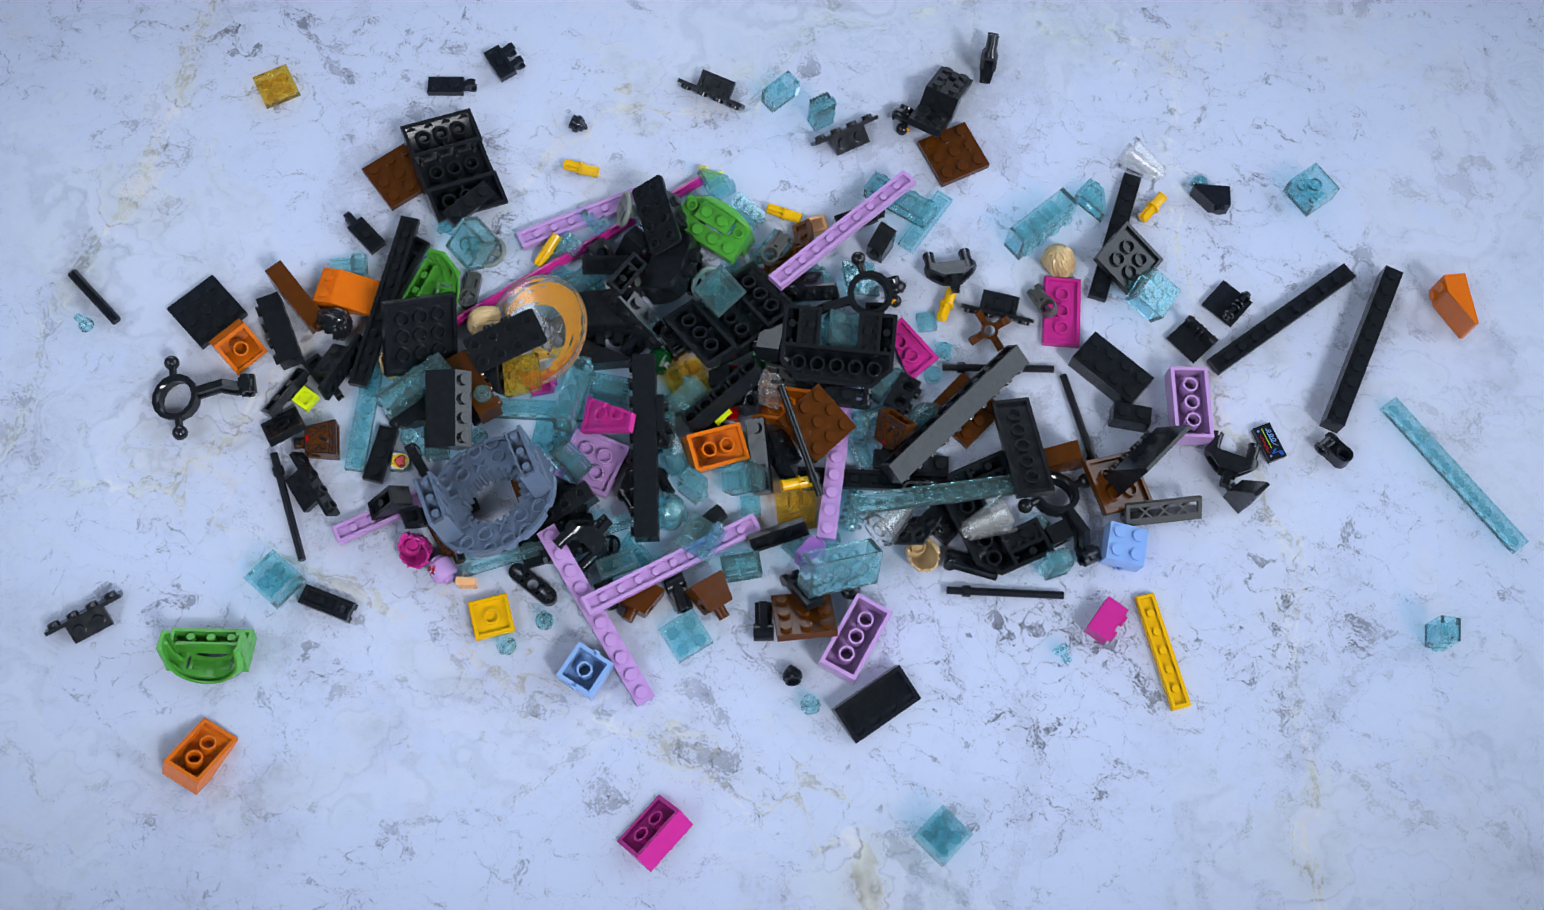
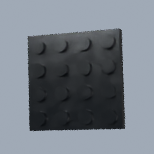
M454 291L381 302L383 364L386 377L448 367L445 360L458 353L457 300Z

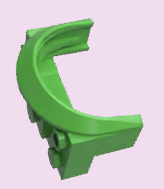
M689 194L683 203L682 209L687 217L686 222L688 228L684 230L690 232L702 248L732 266L739 255L745 258L755 243V239L749 223L739 212L727 203L708 195L693 196ZM698 220H700V221L706 223L707 225L711 226L712 228H714L715 230H717L718 232H720L722 235H720L719 233H717V232H715L714 230L710 229L709 227H707L706 225L702 224V223L699 222ZM735 224L736 226L734 227L730 235H727L732 226Z
M429 248L426 253L429 258L425 257L402 299L433 294L436 288L435 294L454 291L458 302L460 270L445 252ZM440 284L450 285L451 288L441 286Z
M172 628L171 634L169 630H161L156 650L166 671H171L180 678L190 682L216 684L233 679L242 672H249L257 637L254 629ZM198 653H206V654H228V655H226V656H221V657H207V656H201V655H197V654H198ZM191 656L189 667L187 669L186 665L188 662V658Z

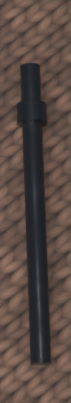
M965 362L942 364V371H957V373H965V371L979 372L986 364H965ZM1026 365L1023 372L1054 373V365Z
M1062 374L1060 379L1087 454L1086 460L1096 459L1098 456L1092 448L1067 374Z
M780 385L777 389L808 471L809 483L812 482L816 496H822L824 493L819 482V473L815 471L785 385Z
M273 452L270 454L273 464V476L276 477L298 561L302 562L306 560L284 478L285 470L280 463L278 452Z
M970 585L946 587V594L961 595L962 597L976 595L1064 599L1063 591L974 588Z

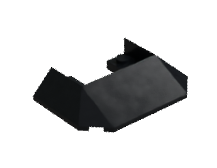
M784 304L779 361L796 381L872 389L893 372L898 315L860 311L855 349L819 345L822 307Z
M1000 450L950 472L941 500L975 565L1003 576L1054 553L1055 550L1037 517L1005 532L1001 531L986 502L987 499L1013 488L1005 457Z

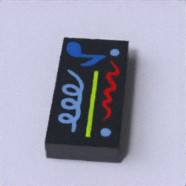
M1270 422L1251 430L1257 444L1261 446L1260 449L1268 464L1287 456Z

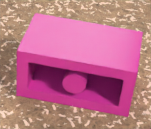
M1108 596L1083 632L1102 645L1107 641L1111 642L1117 634L1115 631L1117 626L1121 627L1128 617L1125 614L1128 609Z

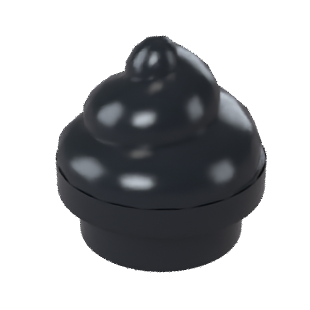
M573 115L568 128L572 129V132L575 133L587 130L588 127L584 118L581 115Z
M854 580L843 582L840 588L841 595L845 599L853 600L856 594L860 593L859 584Z
M789 665L782 675L783 681L788 686L800 684L803 677L801 670L793 665Z

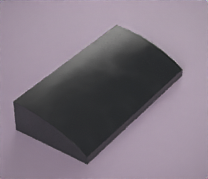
M895 665L831 710L850 738L857 744L919 701L921 697L901 666Z

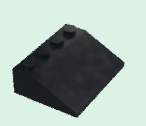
M1190 425L1157 427L1151 433L1149 431L1145 432L1140 437L1142 442H1135L1129 448L1132 452H1125L1118 459L1120 463L1117 464L1115 462L1108 469L1109 474L1105 479L1122 495L1150 471L1192 427Z

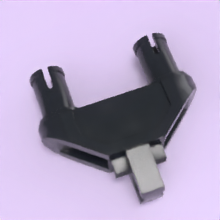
M988 32L986 47L982 49L979 66L980 83L990 84L993 73L996 70L999 55L997 46L1000 37L998 33Z
M964 248L959 250V261L936 263L933 252H929L930 257L928 252L922 256L925 263V276L939 285L950 286L952 294L960 293V285L973 275L977 265L971 258L968 248H965L966 254Z
M1214 430V439L1205 447L1204 455L1213 470L1218 473L1217 475L1221 476L1219 486L1227 488L1231 480L1253 472L1258 468L1257 457L1261 446L1257 444L1255 447V443H1249L1246 457L1222 450L1220 446L1224 433L1220 432L1218 435L1219 431Z
M629 456L624 459L628 469L625 470L617 497L621 502H624L630 514V506H634V499L630 497V487H634V480H630V469H633V462H630ZM659 467V487L664 497L667 498L669 493L673 495L676 491L668 480V472L664 468Z
M605 514L592 522L589 519L569 520L565 524V529L552 541L561 550L573 537H577L589 548V553L577 563L586 573L597 560L600 561L606 557L607 538L604 535L613 522Z

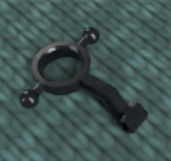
M855 252L851 256V262L857 266L859 274L855 275L850 281L847 296L821 303L816 307H822V316L830 311L850 305L858 314L860 311L883 313L892 303L894 296L893 287L888 278L882 273L873 270L866 271L864 266L865 255L862 252ZM870 279L882 286L885 299L881 307L868 310L862 308L856 302L854 289L858 282Z
M173 355L168 356L164 360V366L169 370V376L162 379L156 386L152 394V405L154 411L160 417L175 421L172 435L176 440H184L188 436V430L183 426V421L192 417L197 412L201 399L220 393L236 396L242 395V397L249 398L254 397L258 393L256 377L254 374L244 373L238 377V381L219 379L196 386V383L190 377L177 374V368L180 365L179 359ZM179 384L188 385L191 391L188 405L177 413H168L164 406L168 392Z
M1050 471L1054 485L1067 493L1070 503L1065 506H1054L1045 501L1042 496L1032 497L1030 500L1023 498L1018 502L1019 511L1029 513L1035 506L1040 512L1048 516L1065 518L1074 533V551L1076 552L1078 564L1086 567L1102 559L1101 550L1098 546L1090 544V529L1074 509L1080 499L1078 488L1090 487L1086 474H1081L1078 480L1073 482L1062 473Z

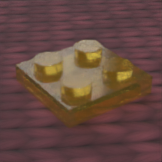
M286 64L252 77L267 109L301 96Z
M539 353L524 354L502 364L505 397L513 398L542 390Z

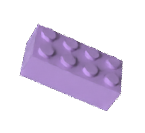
M1170 366L1164 375L1169 426L1190 425L1192 427L1175 445H1209L1214 439L1208 367Z
M857 593L837 628L838 636L832 637L819 660L818 666L853 685L887 625L892 611Z

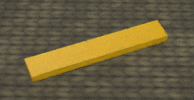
M1154 592L1136 596L1134 601L1170 710L1175 711L1188 708L1192 705Z

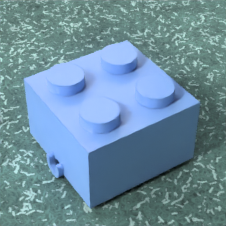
M1115 521L1109 522L1103 531L1100 552L1102 559L1099 561V564L1112 566L1114 570L1118 571L1124 569L1137 572L1143 568L1149 530Z
M578 642L556 676L560 682L592 702L613 671L614 665L611 661L601 656L598 650H592Z

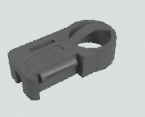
M777 230L762 249L761 262L766 266L777 264L783 250L788 243H791V236L788 234L783 235V231ZM771 252L768 259L764 258V253Z
M465 272L464 286L461 288L458 298L460 306L465 310L478 303L483 280L481 273ZM469 295L475 298L471 304H468Z
M1036 284L1034 286L1035 289L1027 291V295L1044 318L1054 317L1058 312L1057 304L1045 293L1041 284ZM1048 304H1053V308L1050 309ZM1045 307L1048 312H1042L1043 308Z

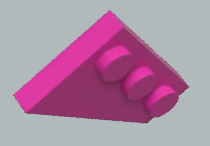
M901 317L897 321L895 349L906 374L916 379L934 364L939 357Z
M587 396L580 432L583 434L633 433L636 414Z

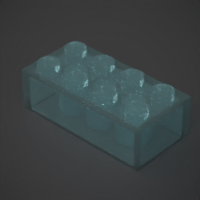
M1063 187L1009 229L1004 246L1018 260L1023 256L1025 258L1028 257L1036 246H1042L1049 236H1055L1059 232V228L1062 226L1066 227L1072 222V216L1076 213L1075 209L1078 201Z
M872 538L802 552L797 585L809 599L876 584L878 582L883 550Z

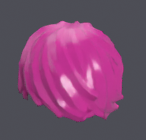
M408 531L402 533L397 543V550L401 551L399 558L404 564H407V568L420 569L429 563L428 559L433 549L427 537Z

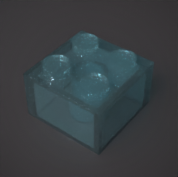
M1314 163L1291 179L1283 192L1307 217L1332 200L1340 188L1317 163Z
M1153 267L1142 272L1125 300L1152 323L1164 318L1181 290L1158 269Z
M830 309L824 316L822 345L856 349L859 314Z
M274 549L243 577L276 609L306 582L305 578Z
M942 805L912 838L943 867L973 834Z

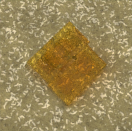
M693 357L663 371L665 380L678 406L699 398L712 390L702 363L697 357ZM694 379V381H692V382H690V383H688V384L682 386V384L687 383V382H689V381H691V380Z
M814 489L774 492L777 525L803 516L808 529L817 528Z

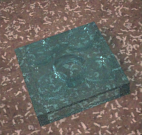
M693 608L659 628V632L679 664L713 644L712 638Z

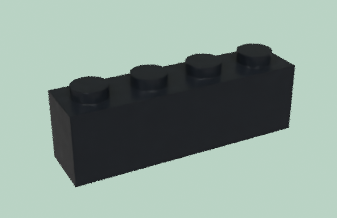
M278 291L257 298L258 306L255 309L259 318L262 317L264 320L261 325L264 332L269 334L270 338L267 339L270 349H274L276 353L273 355L276 365H281L283 370H287L304 363L305 359Z

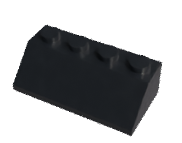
M460 369L425 370V447L457 451L472 448V371Z

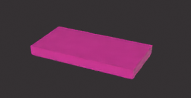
M1044 276L1043 290L1055 301L1058 306V312L1052 318H1044L1042 316V345L1078 349L1080 346L1081 279ZM1048 304L1050 309H1052L1053 304Z

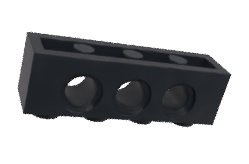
M584 480L555 499L553 506L547 511L548 517L528 540L536 544L540 541L537 536L538 532L552 524H555L558 529L569 520L574 519L598 503L600 500L591 486Z

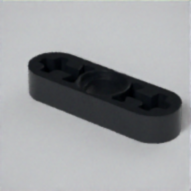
M515 563L510 566L509 576L511 580L541 604L549 607L557 602L556 591L521 563ZM522 569L521 572L526 577L525 580L519 575L515 577L514 570L519 571ZM531 580L539 582L538 587L534 590L527 587L528 582ZM543 586V591L546 594L552 593V600L547 599L545 601L544 595L540 592Z

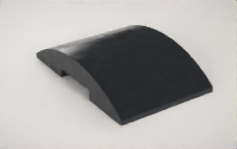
M470 108L400 126L417 181L438 223L446 221L442 216V212L483 180L496 193V197L476 212L508 204V199L496 170H493L482 143V136Z
M751 261L724 278L723 285L720 286L717 293L714 295L707 294L698 301L691 299L663 317V321L706 368H713L732 362L751 352L754 340H758L761 331L783 321L784 304L795 303L768 279V276L754 261Z

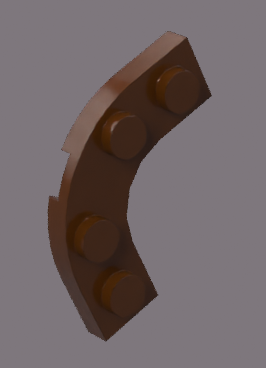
M810 219L793 225L794 243L792 247L779 258L774 266L764 265V271L767 276L814 240L813 226Z

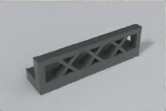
M1202 496L1125 503V512H1120V520L1127 525L1139 526L1202 519ZM1190 502H1196V505H1195V504H1194V505H1188V504H1189ZM1171 504L1178 505L1176 507H1169ZM1152 506L1159 507L1157 509H1150ZM1132 508L1140 509L1139 511H1130Z

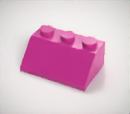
M658 795L617 842L651 872L693 824L677 807L661 795Z

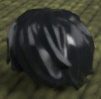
M324 307L318 313L317 325H322L321 330L325 334H333L332 339L337 341H343L346 337H349L353 328V321L347 310L338 307Z

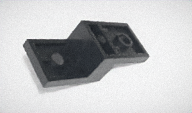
M941 66L926 85L920 104L908 118L907 124L940 138L955 117L960 101L971 87L973 80L965 74H959L949 67Z

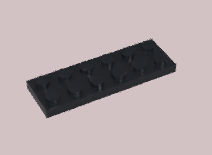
M1029 397L991 401L993 417L1016 499L1055 495V486Z

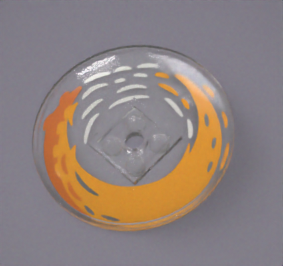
M540 274L518 281L498 300L495 306L499 307L501 318L507 315L512 317L529 308L533 309L541 327L544 328V334L547 338L545 344L506 362L507 379L520 385L538 386L549 383L564 374L579 356L587 333L586 309L576 289L559 277Z

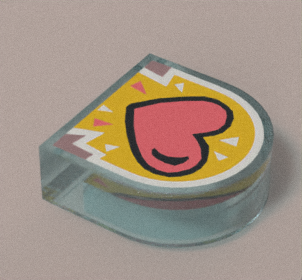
M392 451L390 472H406L411 467L410 457L404 452Z

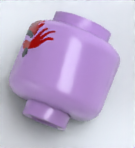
M441 554L429 561L428 573L435 583L448 585L455 580L454 576L458 569L449 556Z

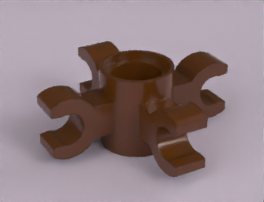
M981 309L976 311L975 315L982 325L981 331L969 337L968 340L973 346L984 338L989 339L999 352L1004 346L997 336L998 330L1011 321L1007 315L996 322L988 321ZM986 326H993L995 328L994 333L991 335L985 334L984 329Z

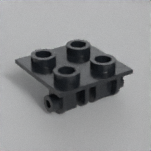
M1223 280L1202 303V306L1231 328L1253 302L1250 301L1251 294L1248 291L1240 293Z
M1189 315L1166 338L1193 364L1218 341L1216 336H1213L1192 315Z
M912 516L894 542V545H924L932 534L940 536L944 533V527L939 523L943 517Z

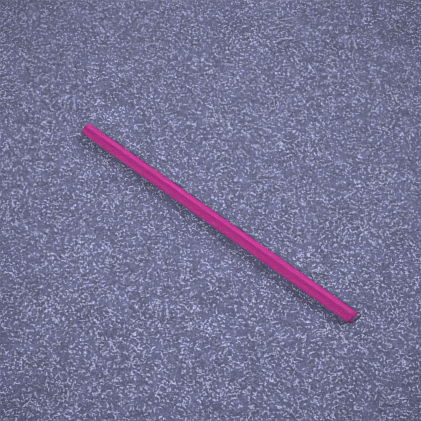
M697 176L671 192L678 194L681 198L702 186L704 181L701 176ZM637 213L635 219L629 218L625 227L620 228L617 223L458 314L457 327L467 322V317L472 309L487 305L495 306L514 295L518 288L522 287L524 289L534 283H529L530 281L543 278L585 254L587 251L584 247L599 237H604L607 241L640 222L639 214Z

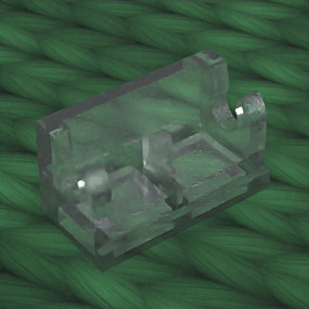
M764 369L758 383L759 404L779 410V398H781L777 389L779 385L772 384L771 380L776 379L780 381L781 377Z

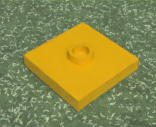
M507 593L467 602L476 642L516 632Z

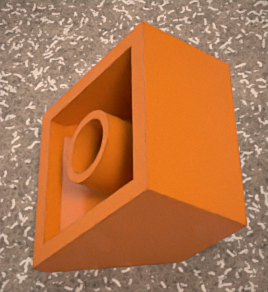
M239 318L209 341L210 345L237 375L268 352L249 327Z

